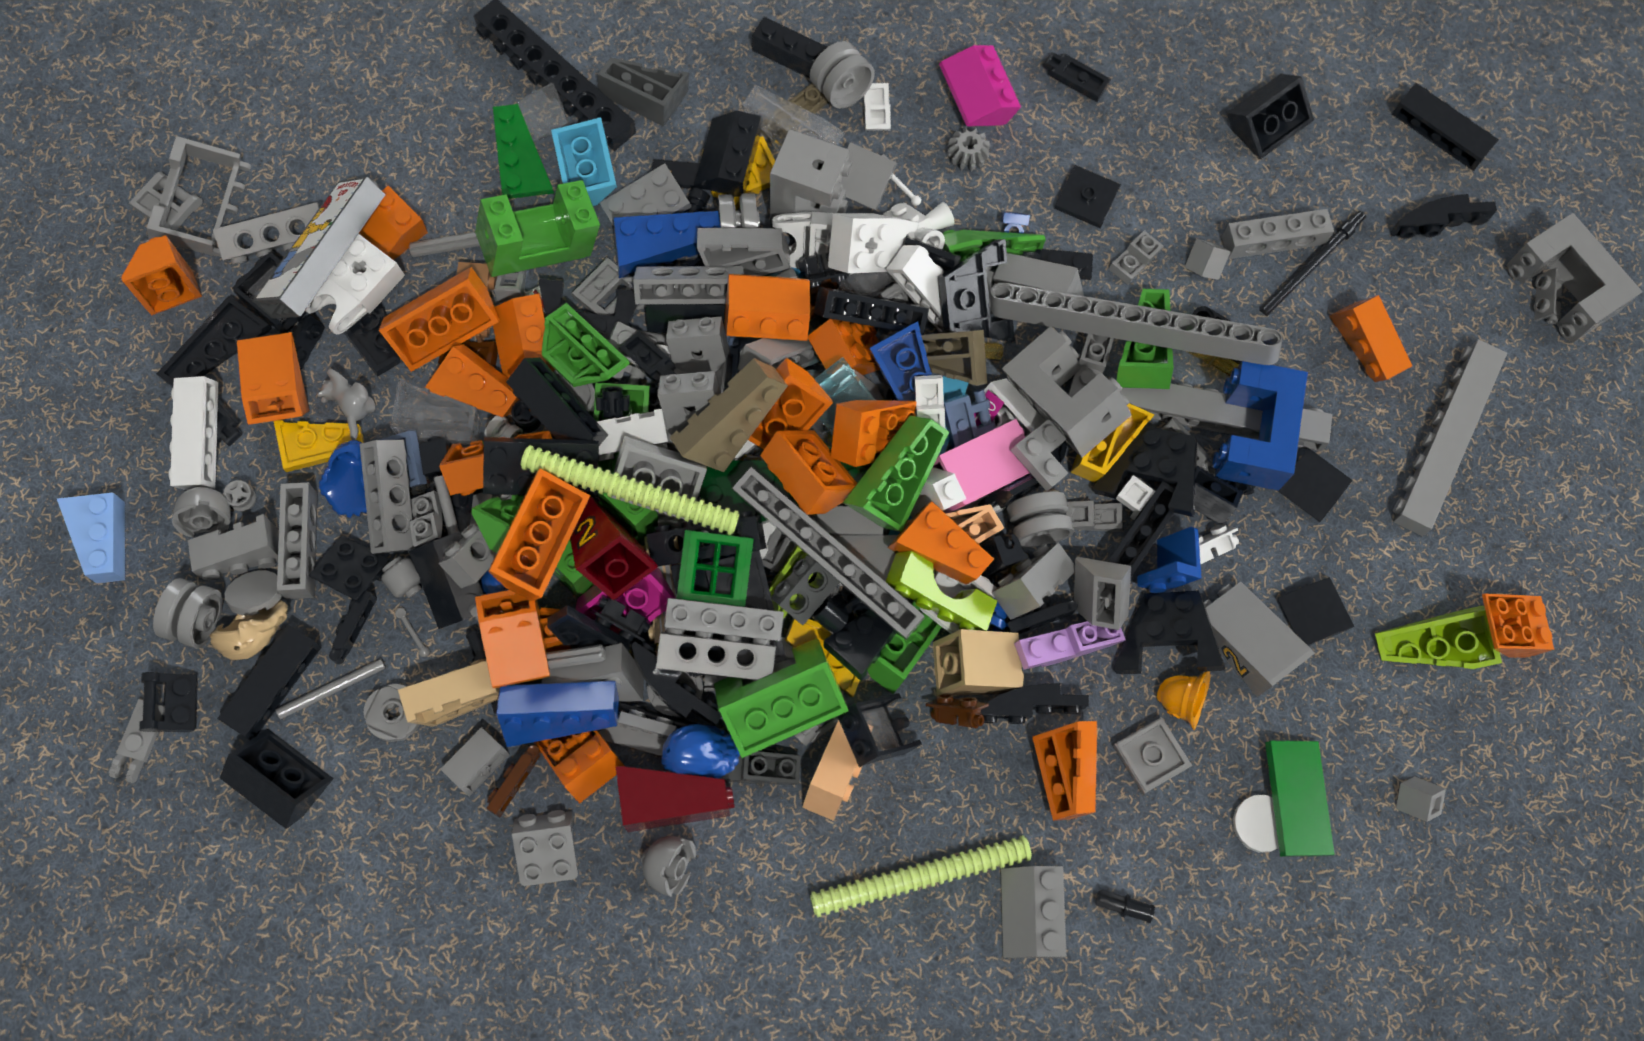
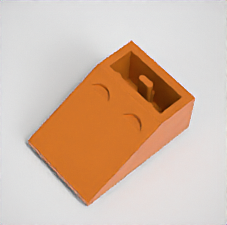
M829 319L808 335L811 345L829 376L843 365L849 371L855 369L862 375L880 370L869 351L870 347L879 343L874 326Z
M292 332L237 340L241 397L248 425L302 417L310 411Z
M854 400L838 403L836 405L830 458L854 467L874 463L908 417L916 416L917 402Z
M511 590L475 597L492 688L550 677L538 600L530 601Z
M1482 594L1491 637L1496 651L1507 657L1525 658L1554 650L1552 633L1546 617V608L1541 596Z
M594 730L595 736L589 731L534 742L563 786L579 804L616 776V767L624 766L598 730Z

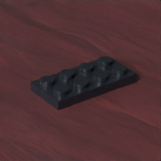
M484 437L483 494L526 495L537 471L535 473L530 472L529 468L527 470H522L521 468L523 453L529 445H532L535 450L541 448L544 453L547 450L551 452V455L557 453L560 458L566 456L570 461L571 459H576V463L582 461L585 463V466L592 464L593 468L597 469L599 441ZM582 485L574 486L583 492L586 491L592 497H597V490L592 492L588 487L582 489Z
M753 551L745 607L774 610L760 551ZM735 556L719 560L718 566L734 568ZM709 562V563H705V564H707V565H713V562ZM705 570L710 588L712 571ZM717 573L715 593L731 595L733 573ZM742 637L741 641L753 642V638ZM782 639L780 641L770 640V644L776 646L774 664L786 661ZM743 649L737 654L738 662L744 665L751 663L754 657L753 653L748 649Z

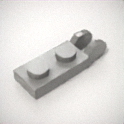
M138 699L116 752L118 755L113 759L109 770L110 777L118 778L123 771L127 757L134 759L130 763L126 774V781L130 783L137 781L144 762H147L158 732L139 731V722L143 720V700ZM157 704L155 707V720L163 721L164 706Z

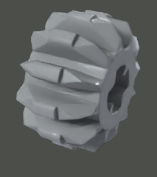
M966 127L962 133L956 130L953 138H950L948 141L949 149L947 155L949 158H952V165L961 163V171L965 168V165L969 166L971 172L975 169V165L981 168L990 154V143L985 140V133L977 134L976 128L972 132H969Z

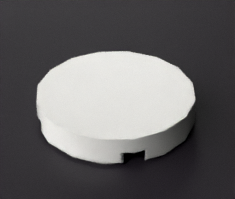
M1254 795L1245 799L1236 808L1233 816V828L1236 836L1246 848L1258 853L1271 852L1278 849L1273 798L1267 795Z

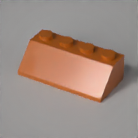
M470 267L385 316L379 332L412 372L451 350L453 346H458L495 325L500 319L487 287L473 268Z
M539 468L488 572L505 588L530 601L542 598L590 495Z

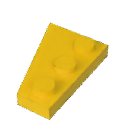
M283 420L273 421L282 466L285 472L326 463L339 444L352 440L347 423L326 422L325 424H309L306 421H298L297 423H288ZM357 424L359 432L356 440L364 443L362 429Z
M793 618L785 641L795 648L818 638L839 687L848 695L854 697L860 680L824 648V639L832 634L814 620L808 619L804 625H801Z

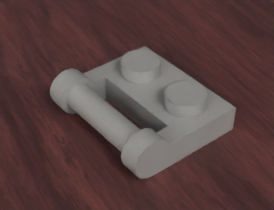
M162 172L156 173L129 202L131 207L149 219L153 206H158L162 194L157 191L162 188L164 189L168 176ZM178 186L174 196L184 203L179 207L172 202L164 228L175 231L203 203L201 198L195 194L190 195Z
M606 258L572 292V296L593 314L613 316L616 311L617 297L605 309L601 308L600 305L622 283L627 286L624 290L634 291V282H625V277L619 279L617 265L609 258Z

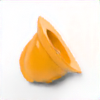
M1210 671L1203 672L1199 677L1183 675L1169 677L1162 682L1157 691V699L1167 710V713L1178 719L1181 718V720L1188 721L1193 730L1196 729L1209 689Z

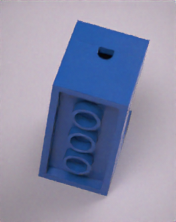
M1241 361L1237 368H1233L1231 376L1226 378L1223 393L1227 394L1226 404L1262 411L1259 438L1255 440L1231 435L1226 443L1221 444L1219 452L1214 454L1212 468H1216L1215 477L1218 476L1219 479L1279 491L1294 475L1308 372Z

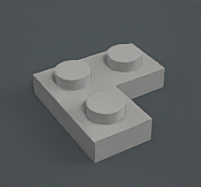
M1049 419L1010 450L1046 491H1049L1068 474L1051 454L1066 438Z

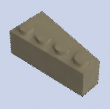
M755 358L727 383L728 388L723 393L715 394L708 401L710 405L699 415L695 413L687 420L689 424L681 432L676 430L670 436L682 457L724 472L788 387L773 366Z

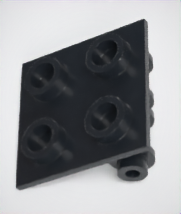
M829 252L826 253L827 265L829 260ZM821 254L818 255L820 270L816 256L803 258V261L798 262L800 272L805 271L806 274L801 279H809L810 288L821 285V282L827 279H831L832 283L843 281L850 275V273L832 268L825 269Z
M341 535L309 574V577L358 601L373 581H381V577L384 574L382 569L389 562V559L378 553L372 554L370 549Z

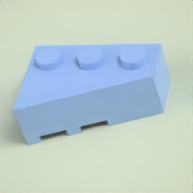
M113 492L58 498L59 507L84 575L95 583L125 580V502Z

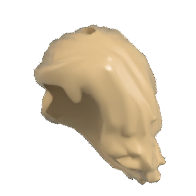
M279 600L268 610H266V607L258 610V614H237L228 626L222 628L223 624H221L209 634L213 648L231 660L253 657L270 643L278 626L287 619V604Z

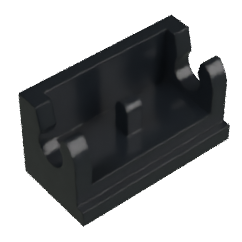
M1011 534L1009 536L1012 542L1011 549L1005 547L1004 540L1000 535L980 545L994 558L982 573L984 577L1007 570L1028 558L1027 553L1023 552L1016 535Z

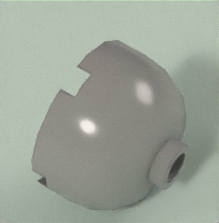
M207 487L188 489L175 502L172 511V524L178 532L194 538L195 533L213 532L216 530H220L221 534L226 533L231 522L230 505L224 495L214 489Z
M664 836L656 840L644 851L641 859L643 874L646 882L652 889L669 897H673L672 893L678 895L682 892L691 874L684 875L690 858L696 859L694 843L682 837Z

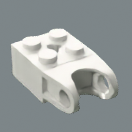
M802 212L780 214L773 217V227L791 234L796 240L793 245L789 246L791 267L799 269L798 262L803 261V258L816 256L820 270L818 255L821 254L825 269H828L826 253L830 250L833 213ZM850 273V275L860 276V273Z
M833 213L828 268L845 273L888 272L886 268L902 248L905 236L917 230L919 222L875 213Z
M358 234L305 311L310 314L322 309L326 305L335 304L336 310L329 323V328L336 335L344 333L365 314H371L405 275L394 260Z

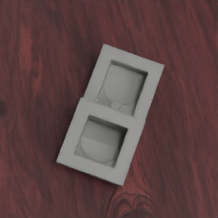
M1094 501L1068 502L1069 509L1066 515L1072 519L1074 530L1123 532L1122 503L1094 504Z

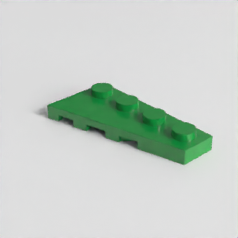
M512 104L493 107L502 195L507 194L508 199L554 194L519 105Z

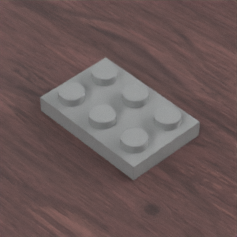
M665 163L600 202L613 226L615 217L683 213L692 207Z

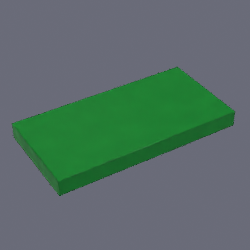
M1319 741L1265 742L1280 857L1335 855Z

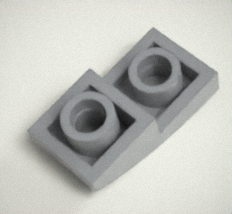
M1144 230L1129 244L1127 250L1111 264L1109 270L1129 285L1158 255L1164 246Z
M431 491L411 499L414 520L409 521L413 547L417 548L440 539L442 535V508L438 493Z

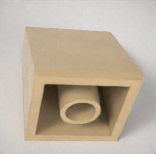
M960 629L934 641L933 653L937 695L1000 694L1022 688L1024 674L1014 643L1019 641L1018 633Z

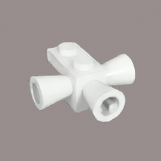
M905 202L896 204L891 210L883 213L885 216L919 222L918 229L905 236L902 246L905 245L906 238H913L943 249L945 238L937 230L954 225L953 214L944 202H941L926 216Z

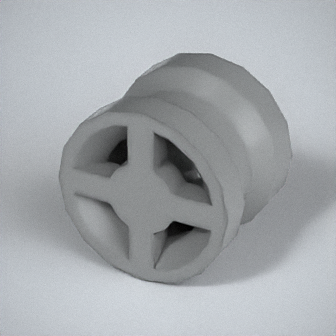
M242 480L230 482L226 485L223 492L228 504L238 512L248 511L256 503L257 496L255 491Z

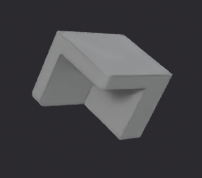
M1196 239L1185 268L1202 277L1218 280L1231 251L1213 242Z
M1412 777L1400 783L1396 808L1399 811L1428 822L1441 815L1446 789L1418 777Z

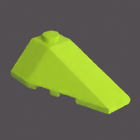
M1483 605L1374 633L1382 661L1431 664L1445 667L1453 666L1467 669H1477L1502 663L1500 652L1494 649Z

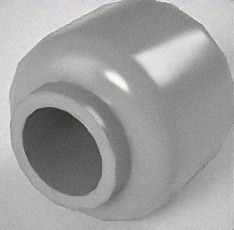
M399 556L382 569L384 574L381 580L394 597L400 598L406 595L409 599L422 589L419 585L421 583L420 577L410 558L402 559Z

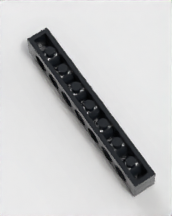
M492 0L474 15L477 26L475 29L479 36L484 40L488 38L499 54L503 55L505 53L517 70L522 68L531 83L541 85L550 100L554 101L556 99L560 102L563 111L568 116L574 115L579 119V123L600 117L602 122H609L603 124L607 145L614 152L636 133L635 121L499 0Z

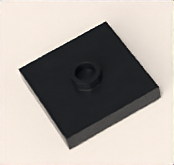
M1074 165L1054 209L1101 229L1121 184Z

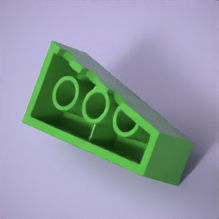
M1143 289L1138 306L1170 311L1169 289ZM1127 341L1118 366L1116 381L1122 388L1170 389L1174 368L1173 349Z
M909 416L843 503L880 527L902 532L949 431L932 419Z

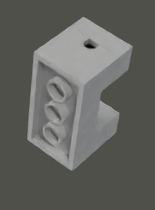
M789 129L770 172V224H772L773 217L780 214L802 212L846 213L849 201L845 200L846 190L842 188L843 184L840 182L843 176L848 177L851 170L852 162L849 161L850 150Z
M1574 213L1527 242L1506 264L1511 277L1519 280L1522 285L1548 267L1550 269L1558 268V274L1561 275L1563 284L1579 301L1574 308L1556 323L1560 334L1572 343L1618 314L1643 292Z
M722 317L681 319L668 322L666 341L672 362L676 367L674 370L676 374L660 376L657 395L669 436L676 430L681 432L689 424L687 420L695 413L699 415L710 405L708 401L715 394L723 393L728 388L727 383L732 379L733 361Z
M1050 326L1007 363L1002 370L1010 383L1045 421L1049 419L1066 438L1065 442L1083 458L1132 415L1127 407L1129 401L1120 392L1123 390L1121 385L1113 377L1108 379L1101 372L1071 398L1061 386L1081 369L1077 361L1079 354L1070 345L1072 341L1063 331L1058 333Z

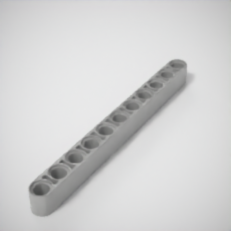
M997 283L992 286L990 291L991 312L994 316L1003 319L1051 326L1261 365L1275 364L1280 358L1282 335L1279 331L1272 328L1010 283Z

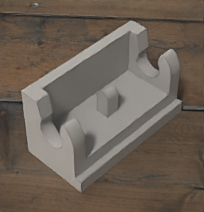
M481 727L440 770L466 795L470 796L510 754Z

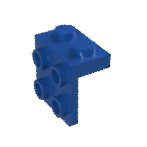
M1188 527L1158 539L1157 569L1137 576L1138 587L1149 589L1151 593H1163L1202 579L1198 529Z

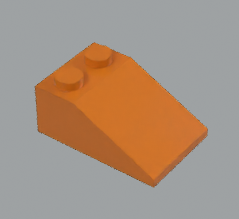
M387 186L382 190L385 197L359 234L392 260H395L409 248L411 242H417L428 232L423 220Z

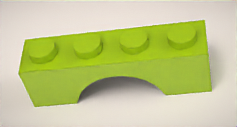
M913 551L896 553L885 581L902 597L911 598L916 601L915 604L918 607L932 610L938 614L937 617L939 619L959 625V630L987 631L997 604L996 599L978 589L961 590L953 598L946 596L936 584L933 563Z

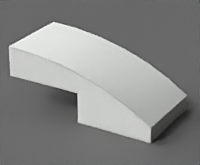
M872 83L870 89L864 95L865 131L891 129L889 83Z
M942 375L914 376L915 398L917 402L916 416L932 419L945 428Z

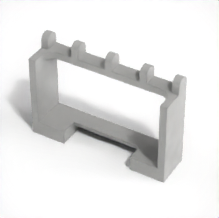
M176 136L169 157L170 171L158 206H153L147 225L148 238L152 239L166 235L174 246L221 257L219 248H216L217 241L214 232L211 240L164 228L183 166L188 155L233 168L214 227L216 229L222 227L226 212L237 214L238 208L230 205L229 202L233 190L244 191L245 189L244 184L236 182L239 170L250 171L251 165L241 161L239 153Z

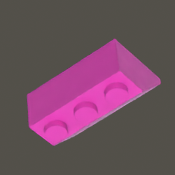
M973 45L940 62L939 66L966 126H1001L1007 124L1021 108L993 45Z
M657 568L615 600L626 606L621 614L622 617L625 618L629 609L647 617L648 622H651L666 610L667 598H677L660 569ZM594 585L577 598L576 610L595 620L597 615L590 612L591 609L598 612L600 609L597 606L598 600L602 595L606 598L608 595ZM613 624L609 628L618 634L621 631L620 628Z

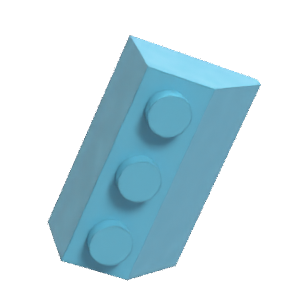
M601 117L551 130L562 183L583 180L592 205H598L617 187Z

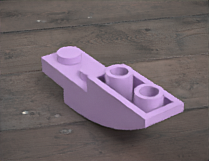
M1086 621L1070 625L1063 630L1022 639L1014 643L1025 670L1037 666L1045 667L1113 646L1126 639L1121 628L1119 630L1091 625Z

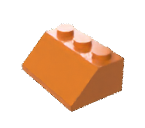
M166 235L154 237L148 242L140 244L121 277L123 283L151 316L202 297L193 270Z
M728 274L724 319L726 336L808 340L810 321L809 279Z
M540 294L513 298L495 306L500 321L493 325L502 374L509 378L524 358H541L552 371H555L542 357L545 312Z
M788 358L776 369L788 387L748 439L763 450L777 431L809 430L833 403L832 399L809 372Z
M814 430L777 431L760 455L767 463L768 469L778 477L783 484V488L792 495L799 508L807 515L826 514L843 503L857 485V482L840 461L830 458L831 450Z

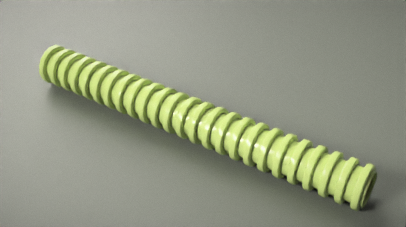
M529 445L523 453L521 460L522 470L529 468L530 472L535 473L541 468L561 480L563 479L568 484L573 482V486L576 487L582 485V489L588 487L592 492L598 490L601 495L607 493L608 497L614 495L617 500L623 498L626 503L633 501V505L637 506L639 503L642 504V508L648 506L652 511L658 509L659 513L667 512V515L670 517L674 514L677 519L683 517L686 522L692 520L693 524L696 525L699 522L702 523V527L710 526L711 530L718 528L719 532L727 531V535L730 536L735 531L739 518L737 510L733 513L730 512V508L726 507L724 510L721 509V505L715 507L711 502L705 504L702 499L700 501H696L695 497L689 499L686 494L680 496L677 491L670 493V489L666 488L664 491L661 486L653 487L652 483L645 485V482L642 480L636 482V478L629 480L626 475L620 477L617 472L611 474L610 470L604 472L601 467L593 468L592 464L585 466V463L582 461L576 463V459H571L570 461L566 456L560 458L559 454L551 455V452L548 450L544 453L541 448L535 450L532 445Z
M1022 835L1019 837V840L1011 838L1010 842L1003 840L1000 845L996 842L992 847L989 844L985 845V849L977 847L974 852L972 849L968 850L966 854L963 851L959 852V856L951 854L950 858L943 856L940 861L936 858L933 859L932 863L929 861H925L924 865L917 863L914 868L910 865L907 866L906 870H903V868H899L898 872L891 870L890 874L887 875L883 872L880 877H877V875H873L872 879L865 877L864 881L861 882L857 879L854 884L846 882V886L838 884L835 889L832 886L827 891L820 889V893L812 891L810 898L813 911L818 918L821 917L822 913L830 915V911L833 910L837 913L840 908H843V910H847L848 906L856 908V904L860 903L863 906L867 901L874 903V899L882 901L885 896L888 899L893 894L900 896V892L908 894L911 889L915 892L918 891L919 887L922 889H926L927 885L934 887L937 882L941 885L944 884L945 880L948 882H952L953 878L960 880L963 875L967 878L970 877L971 873L978 875L979 871L986 873L988 869L996 870L997 866L1004 868L1005 864L1012 866L1013 862L1022 863L1023 859L1027 862L1031 860V849L1027 838Z

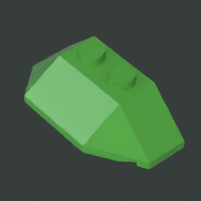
M567 303L545 317L542 357L573 387L609 380L630 364L624 355Z

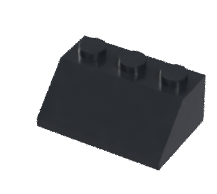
M1279 74L1226 112L1232 132L1259 160L1314 121L1302 76Z
M733 111L712 119L694 182L695 188L731 194L737 197L745 193L761 135L760 115Z
M462 531L409 551L438 629L474 617L470 613L469 608L471 605L476 604L475 597L485 595L481 579L475 584L460 588L439 564L446 556L444 553L446 548L463 538L461 535Z
M267 729L228 754L220 779L287 829L306 814L331 783L333 777L271 730Z

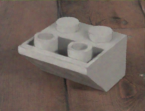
M1076 557L1074 601L1078 604L1076 611L1091 625L1115 630L1121 628L1129 615L1131 566Z

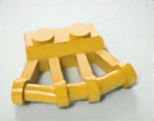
M763 136L759 139L745 193L755 192V194H759L760 191L770 188V172L775 159ZM711 191L713 197L718 198V195H727ZM735 196V210L740 207L739 197Z

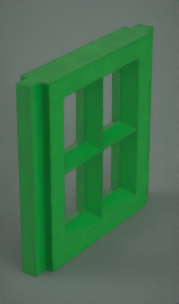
M685 530L677 599L745 607L754 539ZM700 542L715 544L713 565L697 563ZM721 545L737 547L734 568L718 566ZM696 569L712 571L709 592L694 590ZM718 572L733 573L731 595L715 593Z

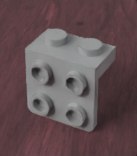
M554 810L547 815L525 814L518 819H514L512 839L521 885L530 886L577 878L578 867L572 835L574 823L572 811Z

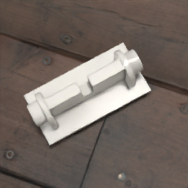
M1220 524L1211 528V533L1203 537L1199 535L1200 563H1205L1214 558L1211 548H1214L1217 556L1235 549L1236 545L1239 544V540L1232 533L1238 531V528Z

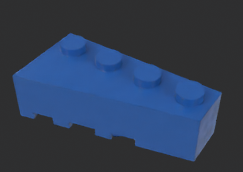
M719 211L615 217L613 231L618 278L620 279L636 272L637 267H652L662 263L669 264L681 257H691L700 254L697 249L698 228H721Z
M918 321L869 349L897 401H916L914 376L932 375Z
M616 681L509 685L500 687L497 717L506 746H517L617 726L619 695Z

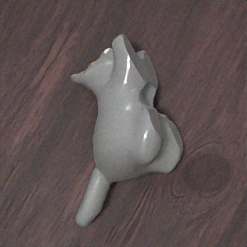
M329 368L327 375L330 380H324L321 391L317 396L322 397V403L330 400L338 403L347 418L351 439L356 440L359 432L356 422L363 420L368 413L374 412L375 402L369 397L368 391L363 385L355 382L351 386L341 374Z

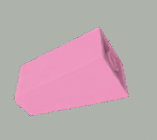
M1017 419L937 457L933 467L955 473L967 498L943 510L945 514L954 512L1030 473L1010 451L1025 438V432Z

